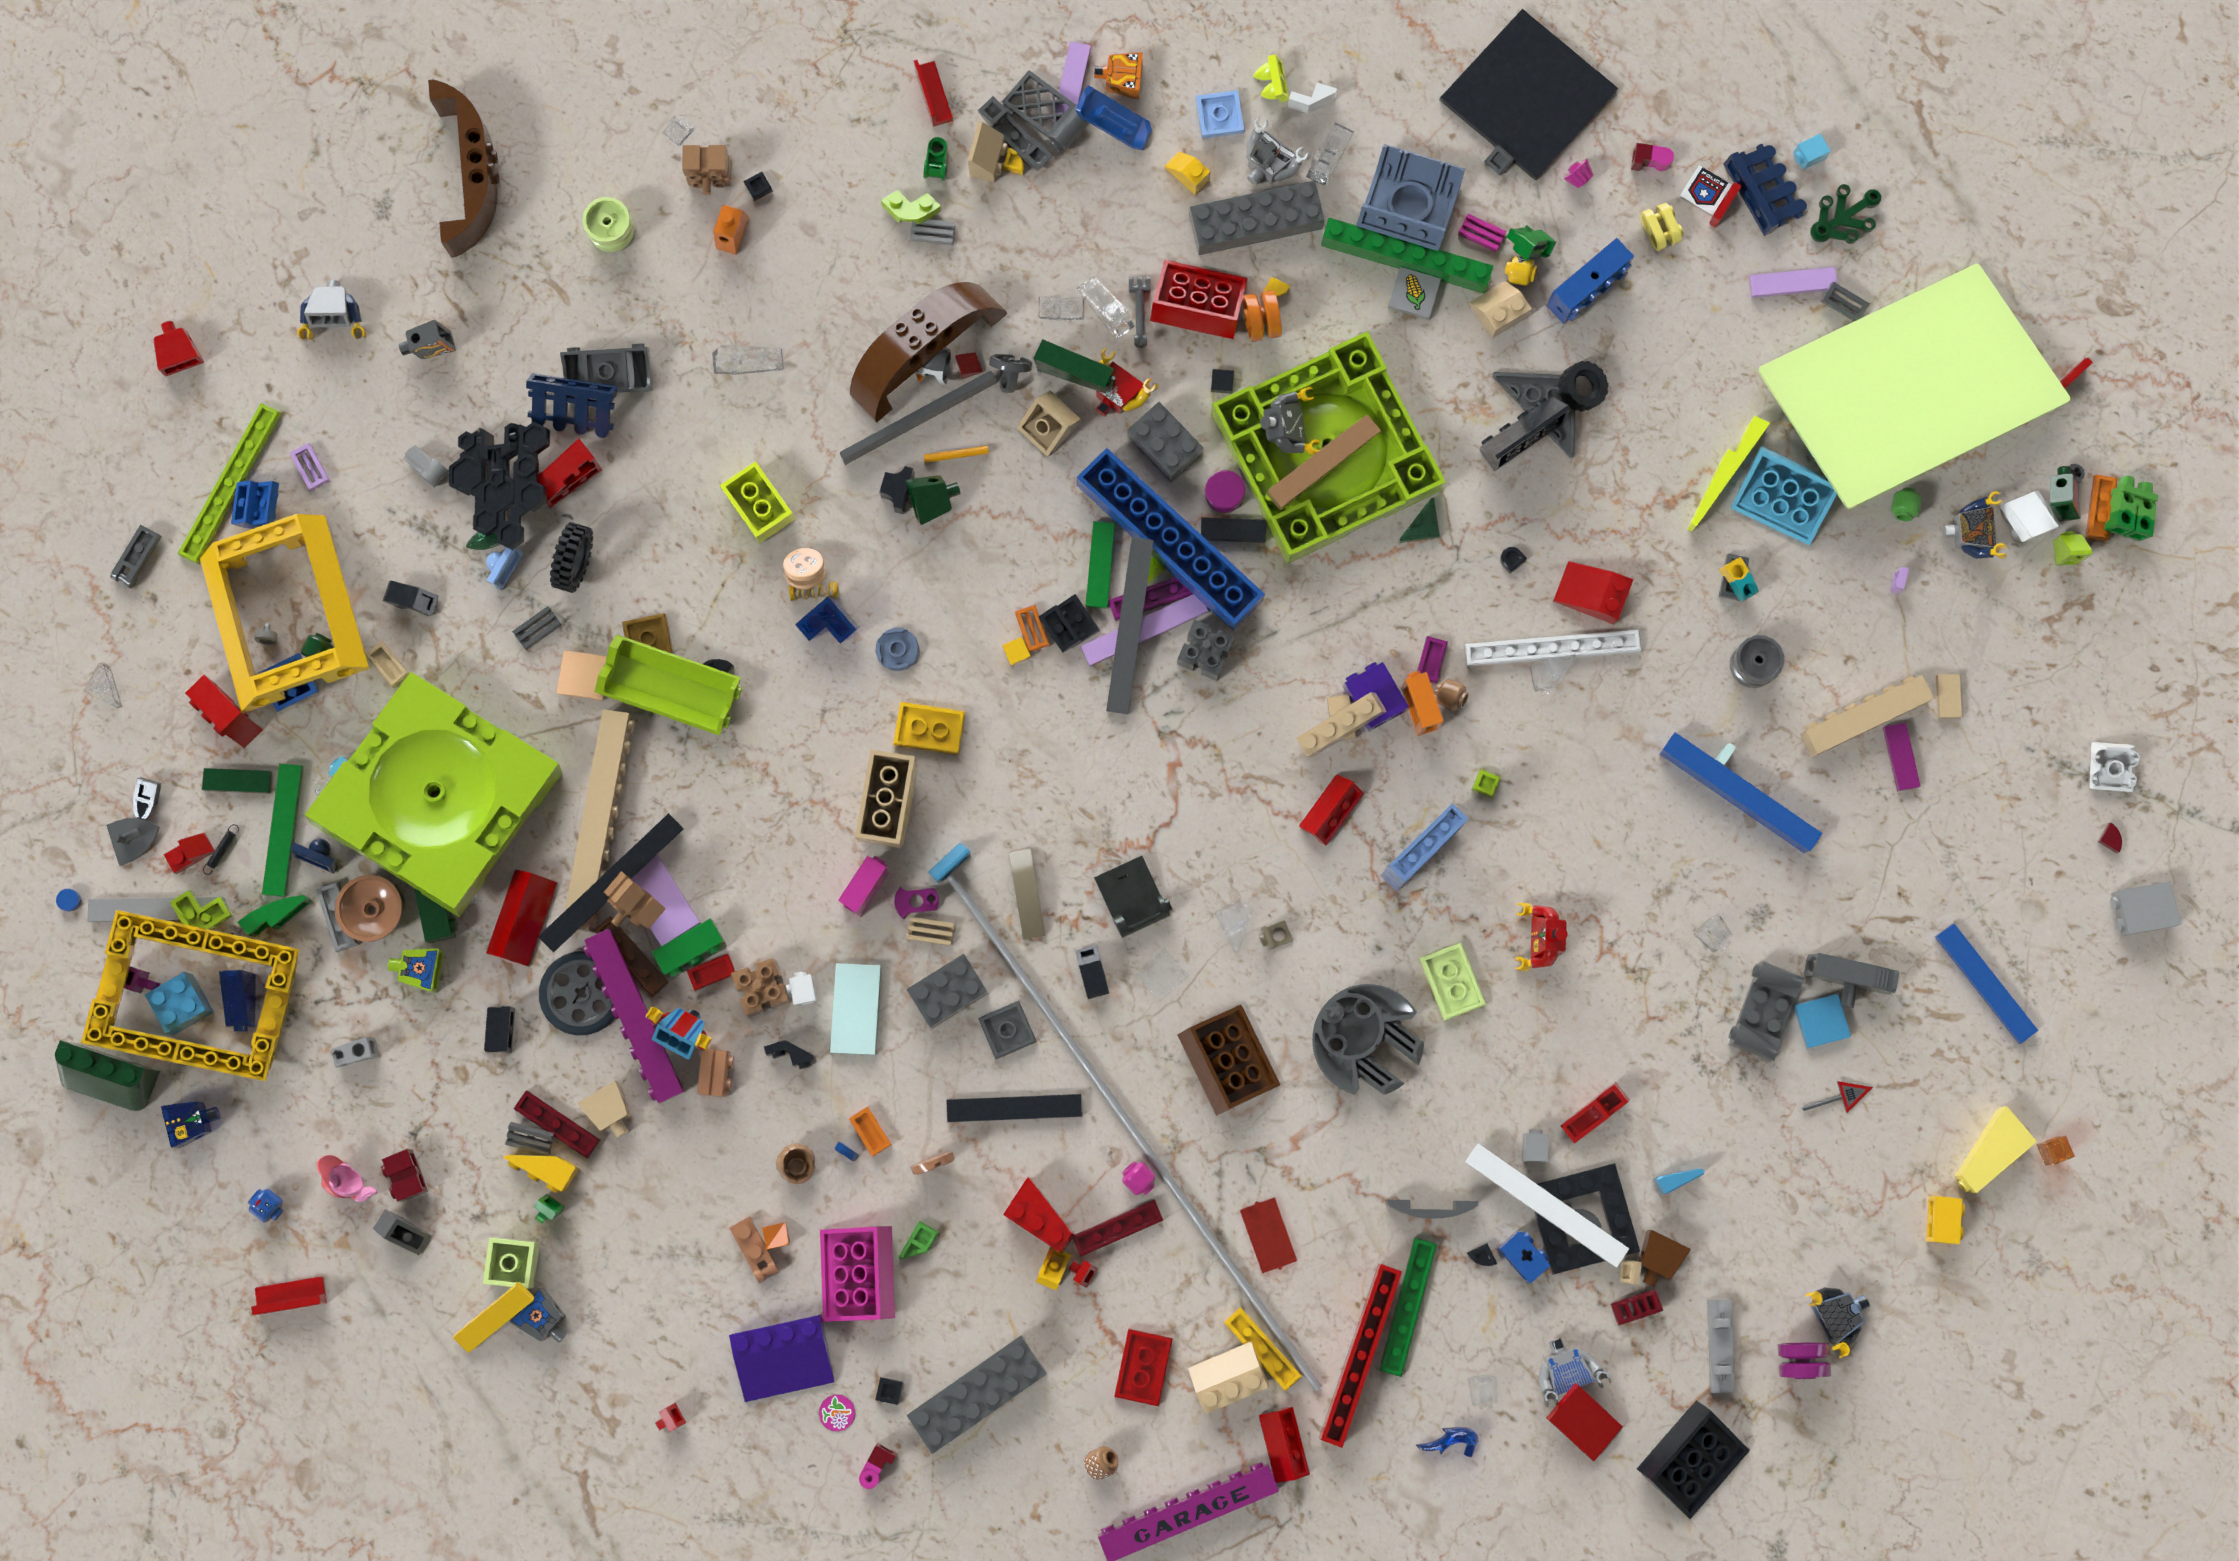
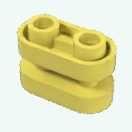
M1663 203L1656 206V214L1651 209L1640 213L1642 225L1655 251L1665 249L1667 240L1671 245L1682 241L1684 231L1682 226L1677 224L1675 212L1671 205Z

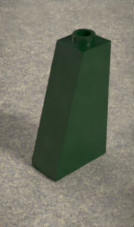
M1044 339L1041 340L1033 358L1038 371L1105 394L1109 388H1113L1117 377H1115L1113 368Z

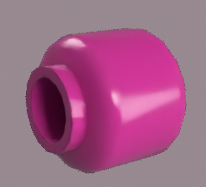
M1134 1161L1122 1172L1123 1184L1134 1195H1140L1141 1193L1147 1195L1155 1187L1153 1184L1155 1174L1143 1162L1136 1163Z

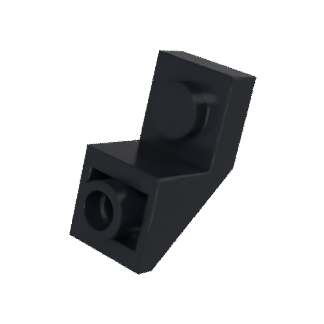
M389 581L382 601L400 609H412L429 617L433 615L439 596L419 587Z
M1097 944L1075 950L1087 998L1091 999L1110 994Z
M786 1040L764 1046L766 1055L772 1056L773 1059L786 1055L785 1052L789 1051L792 1065L794 1067L799 1066V1070L811 1067L812 1062L817 1061L816 1056Z

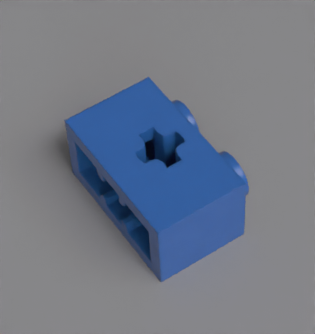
M1516 1231L1497 1249L1526 1283L1531 1284L1551 1266L1547 1262L1549 1257L1542 1249L1537 1250L1533 1246L1534 1240L1526 1231L1524 1233ZM1522 1250L1530 1252L1528 1255L1529 1261L1521 1259L1523 1256Z

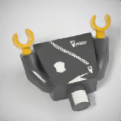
M1312 387L1301 389L1299 393L1295 391L1279 395L1271 403V408L1263 412L1264 417H1262L1260 424L1263 429H1266L1268 441L1276 443L1285 453H1304V451H1307L1308 454L1314 455L1320 451L1319 449L1315 450L1312 446L1321 443L1317 439L1309 444H1304L1306 443L1303 414L1301 402H1298L1299 399L1309 401L1314 398V396L1308 398L1305 394L1307 390L1313 389Z

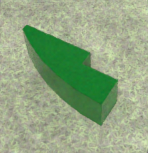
M305 895L276 900L250 912L237 923L248 936L255 938L269 926L279 930L309 905L312 899Z

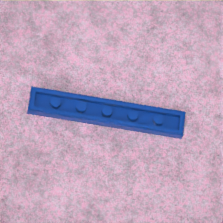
M1954 923L1935 936L1940 945L2018 1044H2022L2039 1031Z

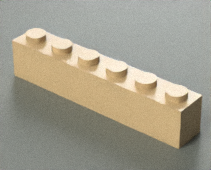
M1914 675L1902 680L1903 684L1898 687L1894 684L1884 688L1882 690L1883 694L1876 696L1875 693L1865 697L1863 699L1864 703L1858 706L1856 703L1850 704L1843 708L1845 712L1839 715L1834 712L1824 717L1825 721L1820 724L1815 721L1805 726L1806 730L1800 735L1812 758L1935 699L1923 675L1917 678Z

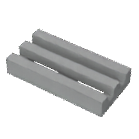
M926 220L920 224H916V221L912 222L910 241L953 245L955 223ZM917 225H918V226L935 227V228L917 227ZM916 232H921V233H929V234H934V235H937V234H938V235H947V236H949V238L933 237V236H924V235H915V234H916Z

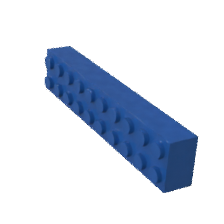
M1108 448L1100 453L1076 477V486L1131 537L1154 540L1152 556L1232 631L1263 602L1264 592Z

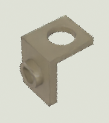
M1285 920L1269 927H1261V934H1258L1263 947L1267 946L1268 951L1293 941ZM1276 928H1281L1285 932V938L1282 941H1276L1272 936V932Z

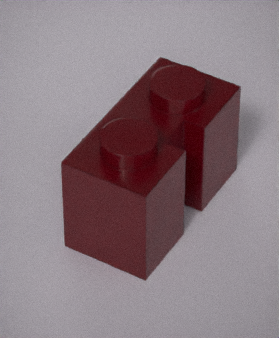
M405 1149L382 1159L383 1165L381 1169L385 1178L390 1177L392 1184L389 1187L392 1198L396 1199L397 1202H404L428 1192L413 1149Z

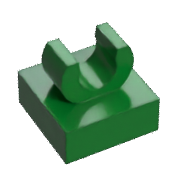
M546 1194L538 1199L534 1205V1208L539 1211L535 1219L542 1224L545 1220H553L561 1214L565 1206Z

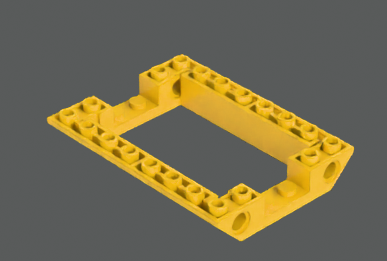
M295 514L212 543L200 558L242 713L285 699L283 691L310 681L323 678L327 683H331L370 669L325 515ZM305 543L335 648L256 675L226 570L248 565L246 556L281 544H285L289 550L301 547Z
M116 910L104 953L107 955L96 999L92 998L81 1043L266 1081L275 1057L296 974L299 949ZM137 938L273 967L271 974L268 975L265 986L267 991L256 1033H253L250 1055L114 1027Z

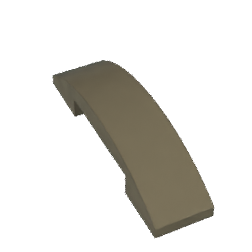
M1031 849L1009 852L1023 939L1045 936Z

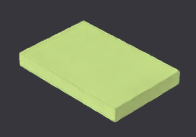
M1462 943L1419 958L1444 1021L1486 1005Z

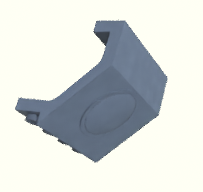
M1384 144L1365 204L1363 203L1356 226L1439 251L1461 186L1465 168Z

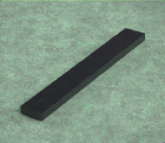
M668 813L549 925L538 938L554 953L608 902L609 897L604 891L621 871L632 879L684 828Z

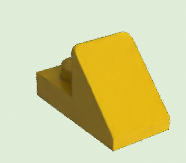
M1050 1247L1036 1282L1057 1291L1071 1254L1067 1252L1061 1254Z

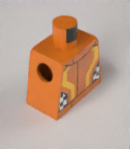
M1143 53L1109 55L1108 66L1095 65L1094 78L1106 79V91L1139 99Z

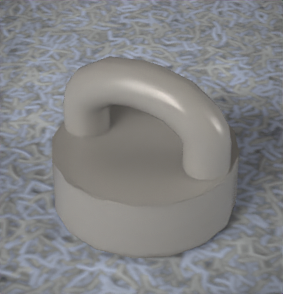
M266 622L263 630L255 631L254 640L260 644L271 645L277 642L278 634L270 631V623Z

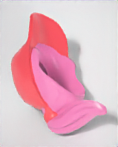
M326 1155L317 1161V1169L322 1177L321 1186L328 1194L337 1198L351 1197L357 1202H364L370 1196L377 1194V1190L372 1186L364 1187L360 1174L338 1157Z

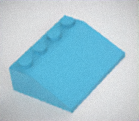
M1760 446L1730 508L1810 545L1837 493L1826 476Z

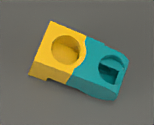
M1741 557L1718 569L1721 575L1725 576L1740 601L1744 602L1759 592L1753 576Z

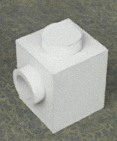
M806 971L793 974L794 978H789L790 984L786 985L788 997L793 999L794 1006L798 1007L817 1003L818 999L813 976L811 974L807 975Z

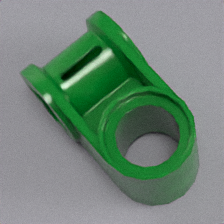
M934 137L928 143L927 156L924 163V179L934 177L941 178L942 181L946 180L948 148L946 141L941 137ZM940 146L943 148L940 153L933 151L935 147Z

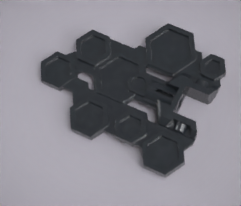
M532 422L527 427L521 424L510 423L504 427V444L494 445V436L480 427L474 433L465 431L458 437V447L465 451L460 454V459L449 466V486L465 495L475 496L473 530L487 537L495 533L497 535V543L511 550H514L524 542V527L521 526V517L530 510L535 512L547 503V488L538 483V454L550 446L549 429L535 422ZM518 455V459L513 462L512 479L510 478V460ZM485 461L488 462V479L486 481ZM513 506L510 510V518L506 521L505 511Z

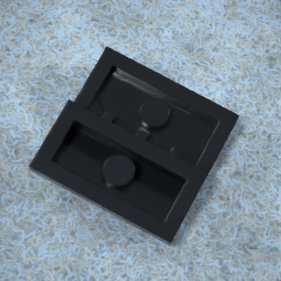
M1076 594L1038 616L1062 653L1100 631Z

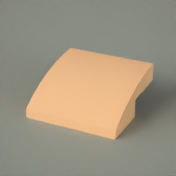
M563 651L556 694L602 701L603 695L595 693L598 674L606 662V657Z

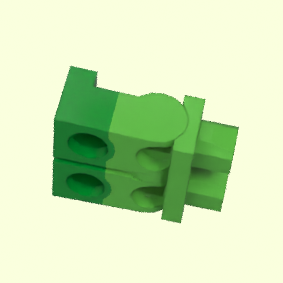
M2124 476L2120 478L2118 487L2111 490L2109 521L2105 522L2104 530L2137 541L2153 537L2156 514L2155 502L2158 501V495L2153 493V483L2142 481L2135 488L2134 477Z

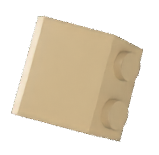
M978 121L968 158L970 177L995 183L996 175L1000 176L1002 163H1000L1001 156L1006 155L1008 144L1005 143L1003 134L981 121Z
M1506 281L1469 302L1491 338L1528 318L1532 310L1522 293Z
M1048 391L1035 399L1017 426V429L1048 457L1073 432L1081 418L1054 393Z

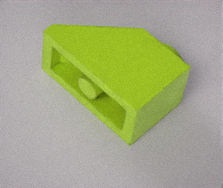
M2072 531L2063 532L2053 540L2056 566L2078 565L2092 555V549L2082 534H2074Z

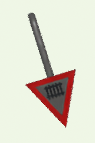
M1837 1081L1841 1095L1804 1106L1802 1110L1806 1111L1842 1099L1846 1113H1848L1873 1087Z

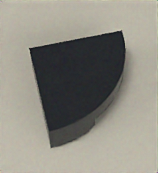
M711 659L703 663V665L726 673L734 668L733 664L722 659Z
M1488 1243L1467 1252L1468 1257L1476 1264L1482 1266L1497 1264Z

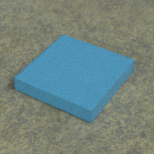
M1838 994L1794 1005L1807 1049L1851 1037L1843 1008L1840 1006L1841 1001Z

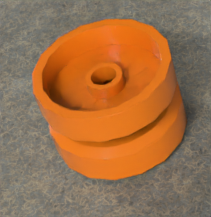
M1274 290L1263 291L1260 296V303L1254 293L1243 295L1244 321L1250 341H1262L1264 328L1270 339L1281 337L1280 311Z

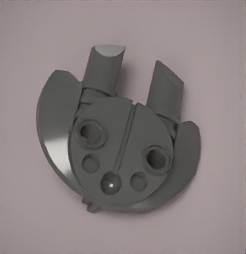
M1360 984L1338 992L1322 1007L1313 1028L1312 1046L1320 1070L1331 1083L1353 1095L1359 1090L1358 1079L1360 1077L1383 1095L1397 1090L1405 1083L1374 1060L1375 1057L1371 1053L1382 1040L1385 1043H1390L1419 1065L1423 1054L1424 1041L1401 1025V1021L1412 1019L1417 1013L1416 1010L1401 994L1381 985ZM1359 1004H1366L1368 1006L1369 1013L1367 1015L1359 1014L1357 1010ZM1331 1040H1340L1342 1043L1341 1050H1333L1330 1046Z

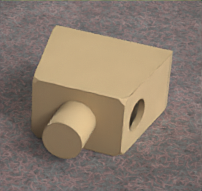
M618 1081L611 1082L578 1102L579 1107L600 1131L604 1132L611 1128L616 1138L628 1133L623 1120L630 1117L631 1113Z

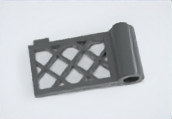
M1030 70L1002 101L1011 116L1017 114L1051 140L1050 145L1058 152L1061 150L1065 152L1089 124L1076 113V104ZM1030 78L1036 82L1037 89L1025 90V84ZM1050 92L1052 100L1041 102L1040 93ZM1037 94V103L1026 104V95ZM1014 97H1023V105L1014 106L1010 102ZM1058 104L1069 106L1065 113L1057 114L1056 105ZM1053 105V114L1042 116L1041 107ZM1038 107L1039 116H1027V109ZM1054 119V126L1049 131L1043 128L1042 121Z

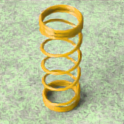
M837 581L833 582V587L831 582H829L827 597H825L821 583L818 586L817 598L814 595L813 588H811L815 599L819 597L820 586L824 598H828L830 586L833 597L838 598L839 596ZM789 584L790 601H797L799 598L800 589H798V596L796 599L794 587ZM810 588L808 589L807 598H805L803 589H801L804 599L807 600L809 598Z

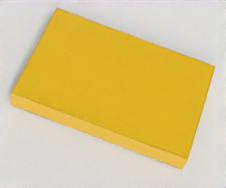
M900 702L893 745L959 755L965 711Z

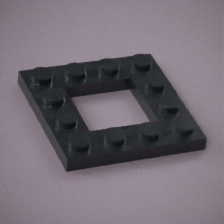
M1615 1163L1537 1183V1185L1560 1201L1599 1192L1610 1236L1629 1248L1626 1255L1640 1252ZM1534 1211L1545 1252L1549 1257L1548 1262L1551 1265L1552 1275L1605 1261L1581 1243L1569 1246L1565 1232Z

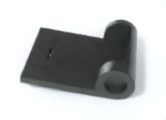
M1139 856L1094 877L1122 938L1171 916L1169 911L1173 910L1168 898L1163 899L1143 856Z

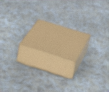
M1622 1260L1620 1283L1639 1285L1642 1262Z

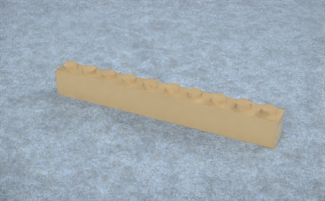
M605 709L602 711L565 910L606 873L604 871L605 863L609 862L611 850L608 849L609 841L613 840L615 828L612 827L613 820L617 819L619 806H616L617 798L621 797L623 785L620 784L621 777L625 776L627 763H624L625 755L629 754L631 742L628 739L629 734L633 733L635 721L632 720L633 717L629 713ZM595 913L578 931L593 933V928L597 927L599 916Z

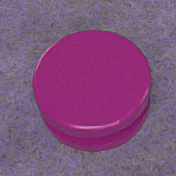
M1221 470L1211 475L1205 487V499L1208 505L1221 513L1232 512L1241 506L1245 496L1243 479L1237 473L1230 470Z

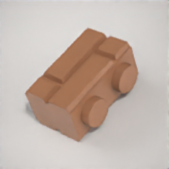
M702 1050L697 1094L727 1097V1092H731L732 1079L728 1078L729 1070L734 1068V1056H731L730 1051Z

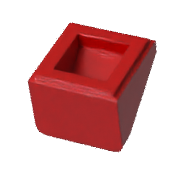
M976 352L955 355L962 379L983 373Z

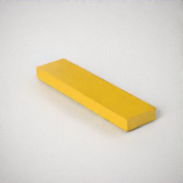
M517 1282L456 1332L453 1339L467 1353H470L530 1304L535 1297L520 1282Z
M1241 1307L1224 1321L1225 1325L1242 1344L1252 1342L1261 1365L1285 1392L1302 1377Z

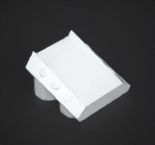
M2039 490L2000 506L2004 520L2010 522L2013 527L2011 534L2016 541L2028 542L2061 527V524Z
M2092 742L2089 788L2134 792L2137 779L2134 771L2140 759L2139 754L2135 751L2136 746Z

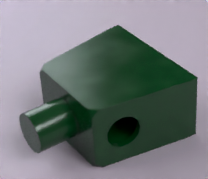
M940 475L906 480L915 517L920 525L951 511L950 498L961 495L957 482L946 485Z

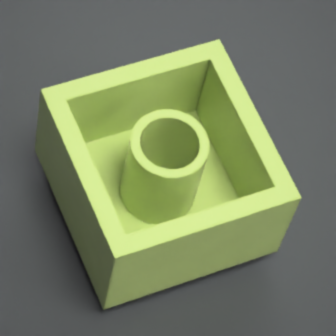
M489 1238L483 1284L512 1287L517 1282H520L526 1289L534 1288L540 1242Z

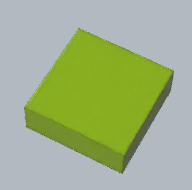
M1480 769L1471 790L1492 799L1501 777Z

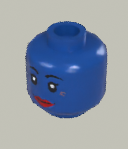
M270 1189L257 1190L248 1201L250 1205L249 1212L263 1223L271 1219L275 1221L283 1213L281 1209L283 1200Z

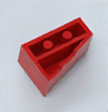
M580 438L543 472L538 474V483L547 488L546 504L549 508H552L602 471V468Z
M206 675L200 677L185 692L191 699L188 703L195 710H201L203 712L201 717L209 724L212 722L215 724L213 729L221 737L227 735L241 747L245 748L263 731L258 724L248 718L249 715L247 713H242L234 701Z
M1027 1177L1003 1215L1063 1254L1075 1234L1050 1204L1030 1177Z

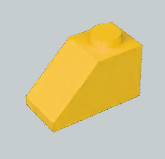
M1178 152L1164 167L1194 195L1210 181L1211 171L1197 158L1182 152Z

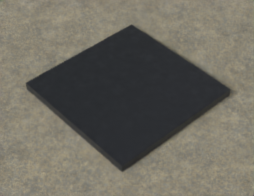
M1521 9L1443 93L1439 101L1494 147L1500 145L1515 159L1513 162L1536 180L1612 98L1619 88L1530 14Z

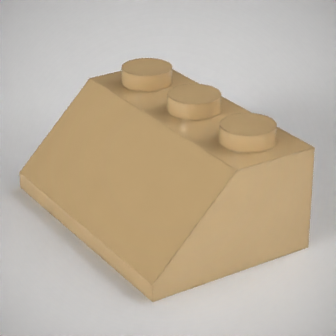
M1251 1341L1188 1368L1195 1392L1205 1414L1269 1388V1382Z

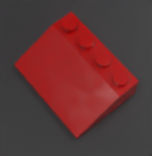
M1164 260L1152 304L1150 321L1234 340L1248 278Z

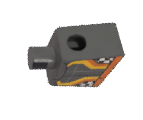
M436 320L407 330L405 333L407 341L399 343V350L403 356L413 353L420 359L456 351L451 330Z

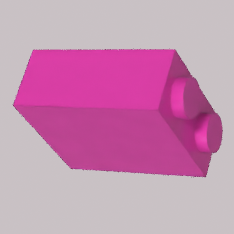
M867 855L838 899L839 903L861 917L889 875L886 862L875 855L873 858Z

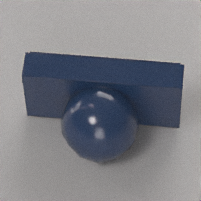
M314 839L309 844V848L295 842L291 847V851L297 859L332 874L338 869L336 861L328 857L331 845L325 839Z

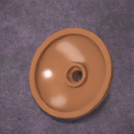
M363 875L349 881L341 889L335 902V916L342 931L351 938L363 942L377 941L391 934L398 926L403 912V902L398 889L387 879L376 875ZM375 906L376 912L371 914L370 908Z

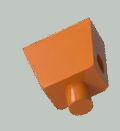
M726 205L722 206L713 231L716 249L737 254L749 220L748 215L744 211Z

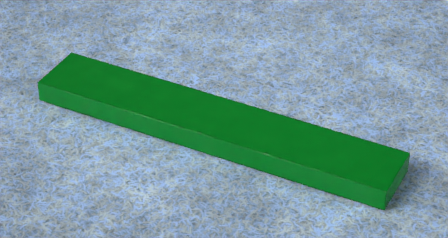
M279 763L262 895L286 897L292 856L291 847L294 841L303 773L302 765Z
M1414 1237L1379 1371L1402 1377L1437 1246L1436 1243Z

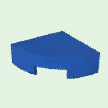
M838 1142L835 1146L837 1152L851 1161H855L859 1154L841 1142Z

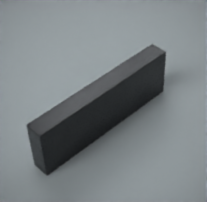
M1201 517V535L1207 541L1265 543L1266 520Z

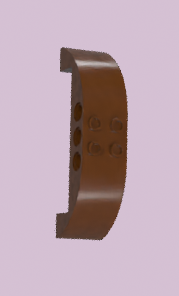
M432 79L428 80L429 97L432 105L440 117L457 115L465 219L439 222L441 243L452 258L472 248L484 236L491 225L497 205V184L500 183L499 173L495 171V164H498L497 152L493 149L490 134L470 100L456 88Z
M958 282L936 290L887 328L870 345L853 374L850 396L877 423L893 410L886 397L980 318L992 327L1007 315L1006 310L980 285L975 283Z

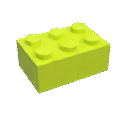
M756 461L719 485L759 544L795 520L792 511Z

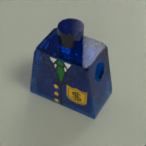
M195 1101L161 1106L171 1148H182L210 1134L212 1131L210 1122L220 1119L219 1109L217 1107L206 1109L204 1102Z

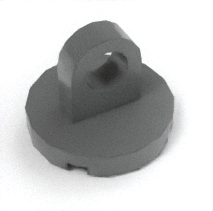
M994 354L990 356L989 360L991 367L1001 370L999 384L1001 391L1004 393H1013L1017 386L1018 373L1030 372L1033 364L1030 359L1020 357V360H1016L1015 356L1010 354Z

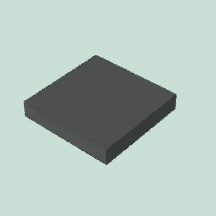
M1019 1001L978 1018L996 1060L1037 1042Z

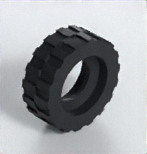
M1580 361L1565 369L1564 373L1561 374L1560 381L1558 382L1559 394H1561V399L1573 410L1588 411L1605 400V396L1608 394L1609 383L1602 368H1599L1597 364H1593L1590 361ZM1585 376L1590 380L1593 389L1589 396H1581L1577 393L1574 386L1577 377Z

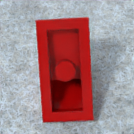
M200 833L178 840L179 846L163 855L173 873L178 874L213 854L215 849L206 833Z

